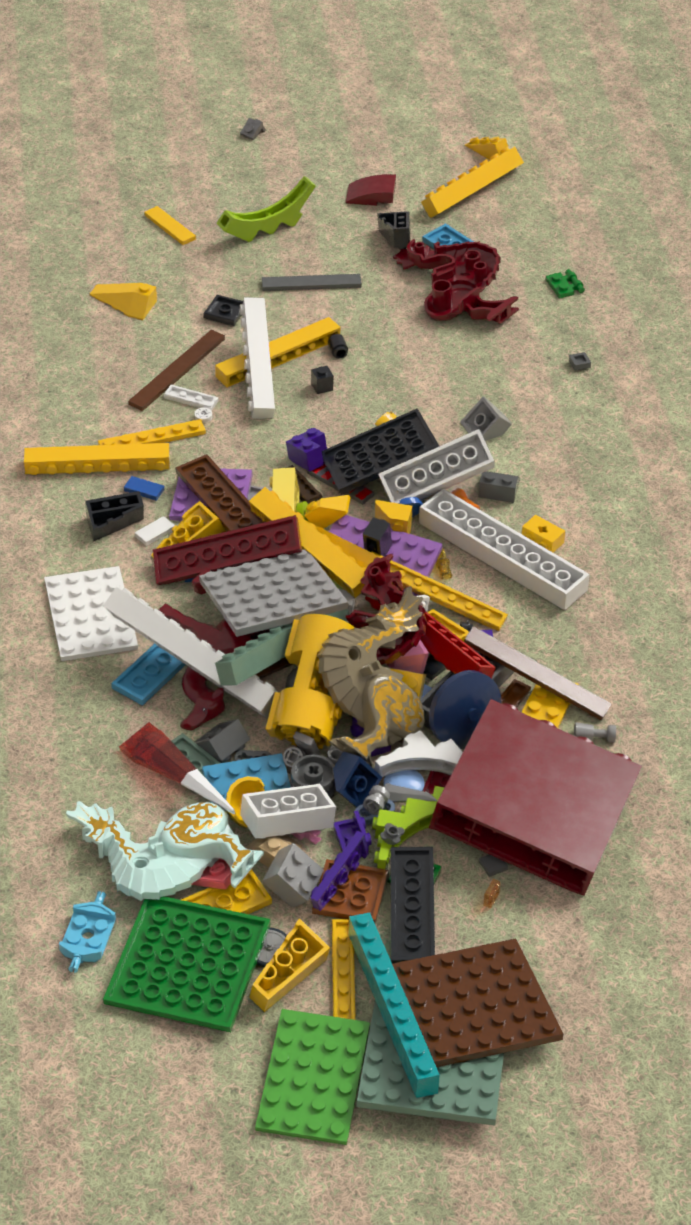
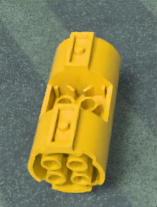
M307 614L299 620L294 619L285 657L290 664L297 665L298 670L294 686L274 694L266 725V731L271 737H276L279 740L286 738L292 742L291 745L297 746L293 739L297 731L314 738L318 749H323V745L330 746L329 742L332 739L334 727L337 726L338 719H341L342 709L328 696V689L325 688L322 674L319 673V658L317 655L323 647L322 644L329 638L328 634L336 633L340 629H353L354 627L339 618L323 614Z

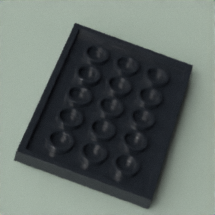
M418 408L323 450L322 456L340 495H343L378 479L379 473L439 447V444Z

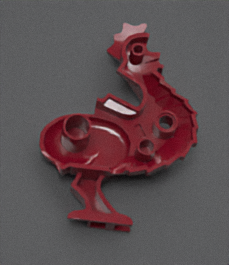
M413 239L408 243L407 249H400L399 253L393 255V259H397L396 264L403 265V270L413 266L421 269H433L431 274L432 292L426 297L424 308L426 314L436 321L451 320L461 312L466 311L471 319H487V321H495L502 324L519 311L518 307H511L514 302L519 300L517 296L496 301L483 300L479 296L485 287L490 285L492 280H496L499 263H501V257L497 253V249L490 247L488 244L480 243V241H468L447 246L436 242L434 243V250H430L428 245L424 247L423 242L416 243Z
M393 554L382 558H374V561L364 571V577L360 580L364 585L360 591L362 595L377 600L381 605H388L393 602L398 605L404 594L401 592L404 589L401 581L402 574L400 571L390 572V561L394 557ZM418 606V610L422 613V616L418 618L416 623L419 628L418 631L404 632L403 636L396 639L394 649H377L376 656L381 665L385 663L389 665L400 656H404L413 646L416 647L422 635L426 634L425 625L428 624L424 614L426 613L424 607ZM354 610L350 615H346L345 618L354 628L361 629L362 627L369 626L366 623V619L376 615Z

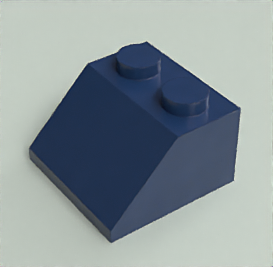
M344 751L333 768L336 791L355 808L363 804L365 798L369 796L371 788L378 785L382 779V776L360 756Z

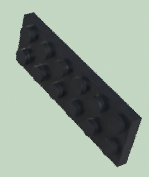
M391 847V963L393 964L435 955L433 847Z

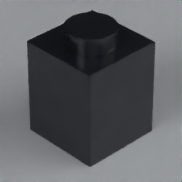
M326 365L311 369V385L315 392L321 394L333 391L334 375L329 367Z

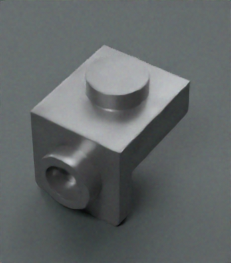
M249 118L240 134L254 140L260 131L265 132L266 129L260 120Z

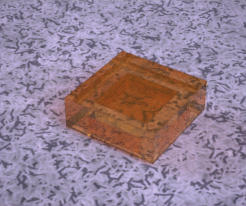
M492 880L484 893L483 906L492 908L500 894V881Z

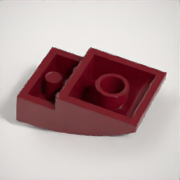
M396 174L368 176L350 183L346 204L377 206L378 202L393 203Z

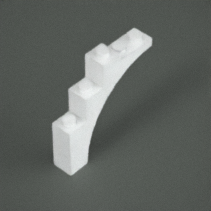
M420 730L414 734L407 735L404 738L403 747L395 749L386 756L379 757L375 761L374 770L382 777L405 770H430L451 775L463 752L452 739L440 742L434 747Z

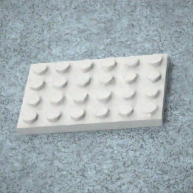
M119 566L44 577L61 661L138 649L135 630L112 616L103 607L116 587L121 590L124 588Z

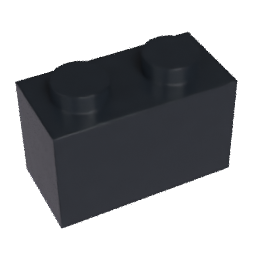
M372 518L363 532L365 550L373 551L383 557L386 556L392 546L390 523L383 519Z

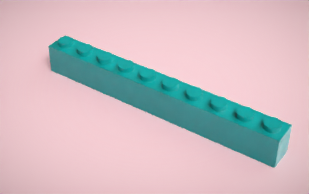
M370 912L349 916V938L415 1097L419 1098L438 1094L440 1074Z

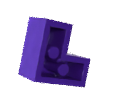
M310 428L306 432L293 436L292 439L286 441L288 458L293 463L309 472L324 465L322 451L327 449L325 433L316 428Z

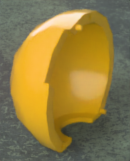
M247 776L236 780L226 794V801L235 810V814L227 811L229 817L244 828L248 827L240 816L242 795L265 791V785L258 777Z

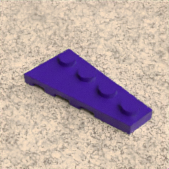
M357 831L354 836L347 840L345 849L336 856L334 865L324 873L320 885L312 890L310 897L313 908L321 911L336 894V886L338 884L343 885L347 881L349 871H355L359 867L358 861L360 858L363 857L365 859L369 855L365 834Z

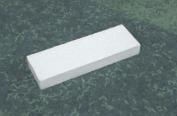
M170 385L164 393L165 399L198 408H208L211 411L219 401L218 397L175 385Z

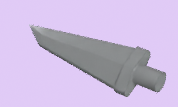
M385 783L384 788L390 793L389 800L393 802H407V797L425 801H437L428 792L391 785L390 783Z

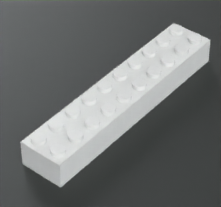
M442 489L420 506L419 524L561 609L566 610L588 591L590 574L447 490Z
M116 587L103 605L112 616L218 687L224 688V691L268 719L274 694L278 692L274 686L268 682L263 684V681L256 674L238 685L221 686L215 662L221 660L222 656L225 655L219 650L216 652L203 639L200 642L194 633L188 629L184 630L173 619L169 620L161 611L151 608L147 602L141 598H136L126 588L121 590Z

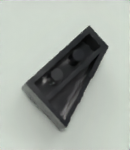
M409 211L377 213L378 230L381 235L394 248L406 249L411 241Z
M140 491L85 501L86 517L93 542L144 519V504Z

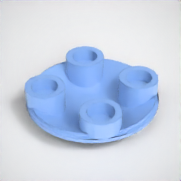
M416 770L391 773L384 778V785L385 783H390L391 785L419 791L423 790L425 784L424 778Z

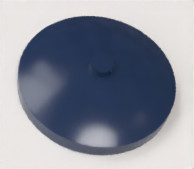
M467 670L451 676L440 686L434 695L429 711L431 730L440 742L452 739L460 749H465L489 701L492 699L501 703L500 690L494 680L482 672Z

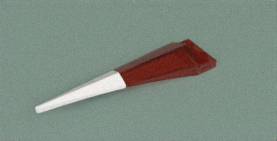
M150 722L119 746L120 751L134 763L185 786L228 812L235 814L233 807L173 742Z

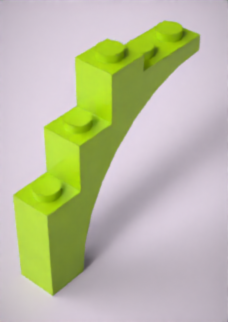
M303 176L299 183L285 197L273 205L249 213H234L225 210L217 221V225L224 232L248 242L254 239L259 230L274 234L281 222L293 227L303 215L300 210L316 185L309 178Z
M435 786L434 794L431 795L437 801L444 787ZM407 797L406 806L402 805L400 813L379 809L378 817H374L372 829L376 830L375 838L378 839L377 847H380V851H375L374 863L377 864V868L387 869L391 859V847H399L409 837L429 828L437 801H425ZM387 823L404 829L405 832L400 837V843L390 845L381 839L380 834L384 832V827Z

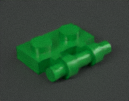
M570 269L565 271V276L559 272L547 275L545 278L559 299L574 295L575 290H578L579 293L585 291L581 280H578L575 272H572Z

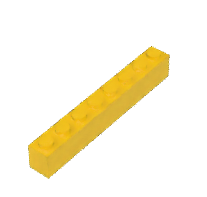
M514 146L511 149L506 147L500 151V155L496 153L489 157V162L487 159L479 163L480 167L474 166L468 170V174L464 172L457 176L458 180L454 178L447 182L448 186L442 185L438 187L435 194L432 191L425 195L426 199L421 201L428 216L431 218L523 164L524 162L516 147Z
M327 317L270 341L271 369L328 345V339L334 334H340L341 327L330 317ZM242 353L215 365V377L226 388L245 380L246 373H248L247 369L244 368L246 356Z
M169 443L24 448L25 474L107 473L110 471L127 472L137 470L162 471L170 469Z
M266 487L249 500L251 511L264 522L296 515L299 522L302 550L309 552L325 573L352 597L356 598L361 594L360 591L364 585L360 580L364 577L366 568H361L352 556H347L339 545L331 543L326 534L319 533L316 526L306 522L301 513L294 512L286 501H281L273 490L269 491Z

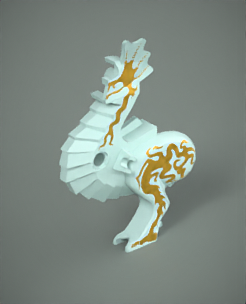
M78 801L75 811H66L68 818L85 826L82 829L83 840L88 843L94 842L98 845L99 858L108 856V861L111 863L112 882H115L117 891L121 890L128 897L132 896L140 901L143 899L160 900V897L174 895L175 892L191 887L193 882L201 878L207 866L212 867L219 858L224 859L229 865L232 873L231 886L236 888L264 855V851L244 848L240 844L238 835L234 834L228 825L227 812L219 805L210 802L195 803L179 809L167 823L161 821L155 836L149 837L148 842L143 844L134 843L130 840V832L125 831L120 822L114 820L112 807L104 810L96 803L91 807H87Z

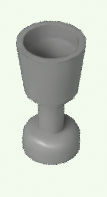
M575 722L574 736L586 737L593 741V737H605L608 742L615 743L616 725H608L607 730L594 729L593 725Z

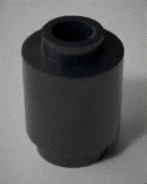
M341 334L332 335L328 339L332 355L337 359L346 357L348 347L344 337Z

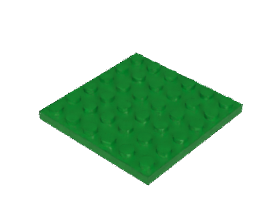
M160 897V900L144 899L104 995L103 1002L105 1005L231 1033L269 931L271 920L169 897Z

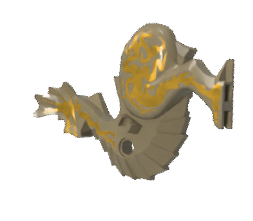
M411 586L405 589L398 605L395 602L388 605L383 604L380 606V612L376 616L366 619V623L369 626L362 627L361 629H340L336 633L328 634L329 638L322 644L323 647L317 655L319 658V673L322 674L325 688L328 689L333 702L337 703L344 713L355 717L358 721L357 724L364 728L363 734L355 739L343 736L331 739L329 743L342 752L360 756L372 768L371 752L373 750L393 745L411 733L414 734L420 730L422 731L425 722L424 710L419 697L406 683L401 681L404 675L392 671L390 668L382 667L376 656L378 648L394 649L396 639L403 636L404 632L419 630L416 623L418 618L422 616V613L418 610V606L423 601V597L414 596Z

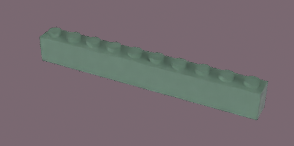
M346 609L326 615L347 621L345 617L349 615V611ZM293 623L270 628V632L258 635V639L246 642L245 646L235 648L233 653L223 655L221 660L215 662L220 685H238L284 658Z

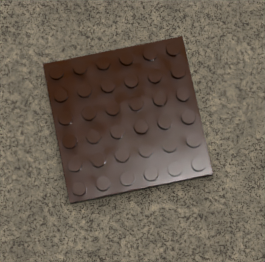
M516 938L392 964L436 1067L563 1040L564 1034Z

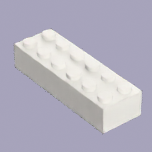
M478 429L378 475L389 501L400 503L399 500L407 497H417L420 500L425 499L442 489H447L494 468L495 463Z

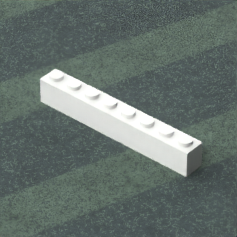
M244 298L243 304H240L239 312L240 315H243V318H241V328H244L242 332V342H245L243 355L246 356L244 368L248 371L245 380L246 383H249L247 397H250L248 411H251L252 419L273 418L275 404L265 299Z

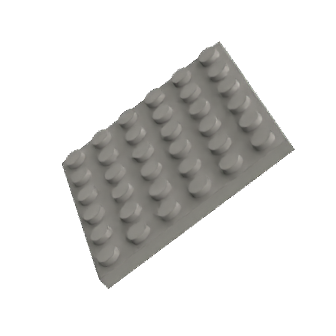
M306 550L291 555L281 554L278 557L264 558L257 562L244 563L241 566L227 567L224 570L211 571L204 575H199L201 585L237 637L293 623L294 619L299 620L307 614L326 615L349 609L346 598L314 557Z

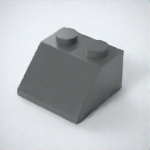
M485 471L480 478L478 497L514 503L520 477Z
M239 719L218 723L194 742L217 761L224 763L231 758L230 754L234 751L239 752L245 748V743L250 740V737Z

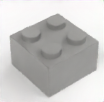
M292 843L277 852L262 882L290 907L294 908L309 900L311 892L318 883L324 869L295 843Z

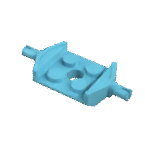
M98 891L94 902L75 904L73 906V915L63 941L59 942L60 952L65 957L72 959L68 968L70 972L74 970V973H77L80 963L96 962L102 959L116 921L115 912L103 905L106 897L104 892ZM87 932H91L94 934V936L89 939H85L82 937V935Z

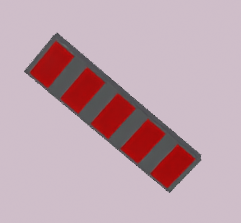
M325 464L310 472L307 471V474L338 491ZM360 486L344 495H349L351 499L363 505L374 496V492L365 486Z

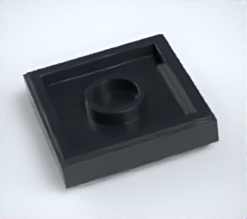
M217 294L203 313V318L235 326L242 316L240 315L239 308L243 301Z

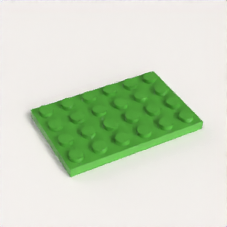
M282 1009L255 1131L347 1145L370 1022Z

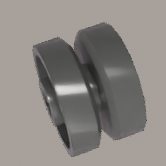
M316 754L305 755L297 759L291 769V788L320 784L330 799H332L336 791L333 772L335 765L325 756Z

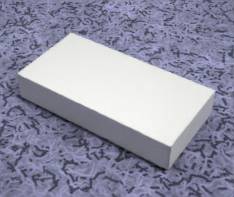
M163 516L136 531L135 537L148 546L172 532L171 529L175 525Z

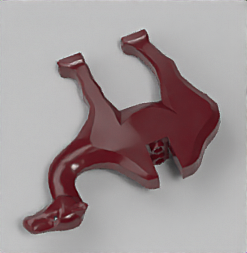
M204 569L199 575H204L211 571ZM198 575L192 580V586L194 587V592L203 595L207 592L201 585ZM166 603L158 609L169 620L173 619L184 630L188 629L194 633L200 642L203 639L216 652L219 650L224 654L233 653L235 648L245 646L246 642L258 639V635L270 632L269 629L237 637L225 619L214 626L186 616ZM187 666L182 678V688L185 695L195 705L189 715L180 723V727L192 731L224 711L225 703L223 699L224 688H218L215 691L211 690L206 686L207 679L189 666Z

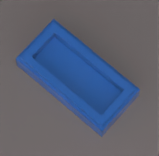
M131 476L124 486L125 492L140 491L142 497L155 501L158 500L165 490L164 485Z

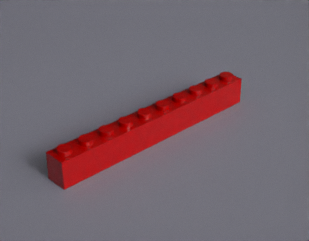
M365 596V600L371 604V607L380 611L381 604L377 600ZM428 612L424 613L428 624L425 625L426 634L422 635L420 640L427 651L434 656L435 660L443 663L447 670L455 674L462 671L475 670L482 672L492 679L495 666Z

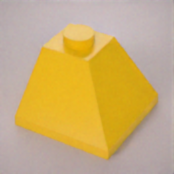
M343 495L321 498L316 502L312 501L306 507L305 517L310 523L324 529L348 514L351 497Z
M380 500L375 501V518L383 519L390 523V528L393 531L411 534L412 506Z

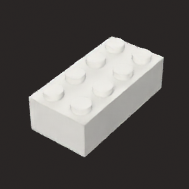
M320 784L243 794L240 816L255 839L333 828L336 806Z

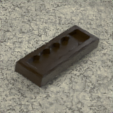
M295 468L300 490L299 499L302 502L306 501L308 504L312 501L320 500L322 494Z

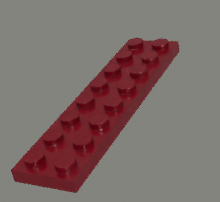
M293 515L153 549L156 584L165 585L195 578L204 569L216 572L219 568L237 567L244 563H253L264 558L278 557L281 554L291 555L302 552L298 517Z

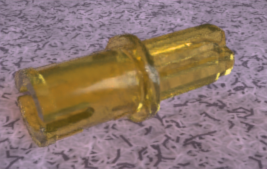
M442 548L435 565L439 569L442 580L444 578L451 579L453 575L449 566L450 560L446 558L444 548Z

